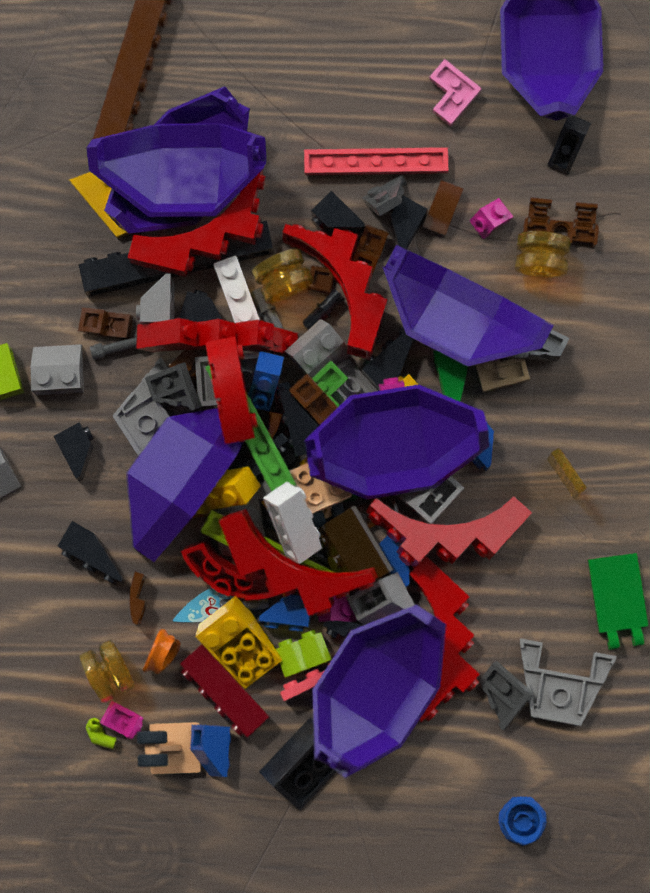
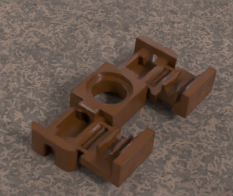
M530 198L528 217L525 218L523 224L522 239L526 241V237L547 239V244L571 246L572 242L593 244L592 248L596 247L599 226L595 225L598 204L576 202L574 212H577V219H574V222L550 220L547 212L548 209H551L552 200ZM564 227L567 231V236L563 239L555 237L554 229Z

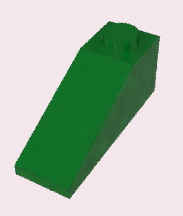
M437 350L433 351V359L442 394L461 401L468 366Z

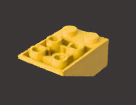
M236 596L198 626L195 637L244 689L282 661V658L253 614Z

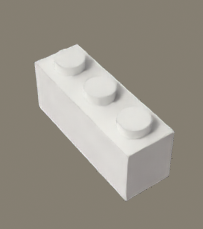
M237 256L214 263V268L234 323L260 320Z
M285 482L265 496L264 501L285 555L300 564L322 549L319 540L320 533L313 524V514L306 505L304 491L300 487H295Z

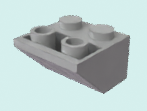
M451 476L434 489L395 496L422 521L433 524L463 492L464 487Z
M398 572L375 582L372 587L361 590L347 598L357 620L364 625L414 606Z

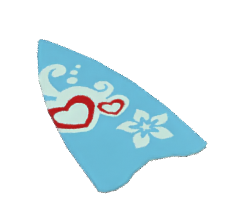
M209 588L191 600L175 616L173 621L202 622L220 608V600L232 599L234 596H226Z

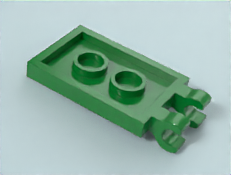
M637 553L588 559L587 563L598 634L606 633L608 650L620 648L617 631L630 629L633 646L645 644L641 628L648 627V619Z

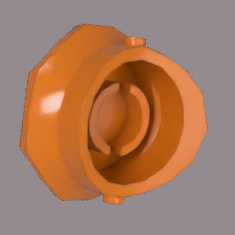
M161 629L156 636L142 671L144 673L153 671L156 674H160L175 659L180 649V641L172 635L169 636L165 629Z

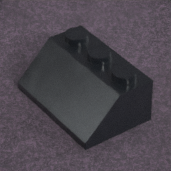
M311 717L259 771L298 810H301L337 772L329 765L315 759L314 720Z

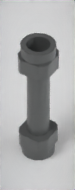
M134 334L135 338L107 345L98 343L90 346L93 360L104 359L107 354L137 347V334Z

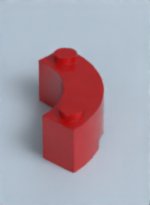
M235 336L206 342L215 399L220 398V400H217V407L225 444L255 438L254 428H258L256 414L250 413L240 361L245 359L242 345H237Z
M210 538L187 545L181 550L189 568L197 577H200L210 585L213 590L226 596L245 598V600L274 597L264 569H262L263 572L253 577H249L248 574L240 576L237 566L219 554Z

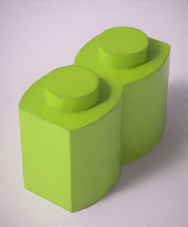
M311 630L301 634L302 639L293 642L291 638L278 643L279 648L276 651L282 658L280 666L285 678L332 661L321 632L316 634L315 630Z

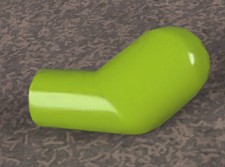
M89 719L86 724V731L90 741L93 744L113 750L117 738L104 733L99 719Z

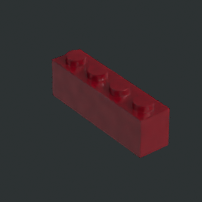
M203 644L198 646L180 663L184 668L181 673L189 682L195 680L200 685V688L197 689L206 700L211 698L217 704L214 709L224 719L228 716L234 722L231 727L240 737L245 734L249 738L270 718Z

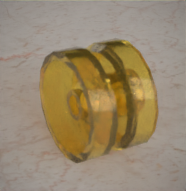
M530 231L518 234L516 249L521 254L515 258L514 270L524 275L543 278L567 275L569 260L564 256L569 254L571 239L562 234L544 231Z
M290 249L264 260L252 270L251 273L256 284L264 285L261 289V294L265 303L272 304L283 301L300 293L313 283L314 279L309 269L301 268L304 264V258L299 249Z
M112 639L99 645V652L103 661L92 649L79 655L85 675L103 704L115 698L116 692L112 682L122 693L135 688L132 676Z

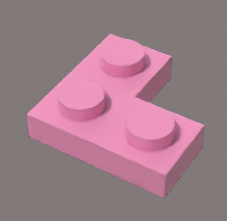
M445 59L429 77L430 81L446 93L433 108V113L449 126H452L482 89Z

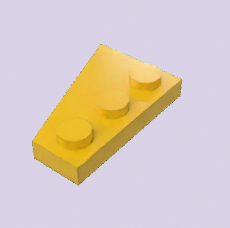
M91 172L69 180L117 239L129 235L104 211L112 189Z

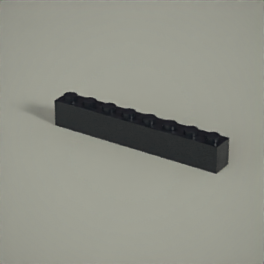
M260 219V223L264 224L261 238H256L255 245L226 238V240H229L227 254H222L221 261L237 256L238 262L274 254L267 220L262 221ZM121 252L110 253L107 255V258L99 260L96 257L84 260V263L78 264L84 292L87 297L159 281L165 274H171L172 277L180 275L130 264L128 260L129 253L121 254ZM192 254L195 257L192 271L188 270L187 274L214 268V263L219 262V260Z

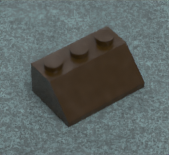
M356 506L346 510L318 529L322 551L328 559L329 566L335 573L356 572L374 567L378 576L375 580L377 582L393 570ZM359 588L350 590L349 596L358 593Z

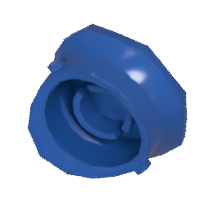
M512 797L499 812L501 831L506 839L522 846L540 839L546 826V812L532 797Z

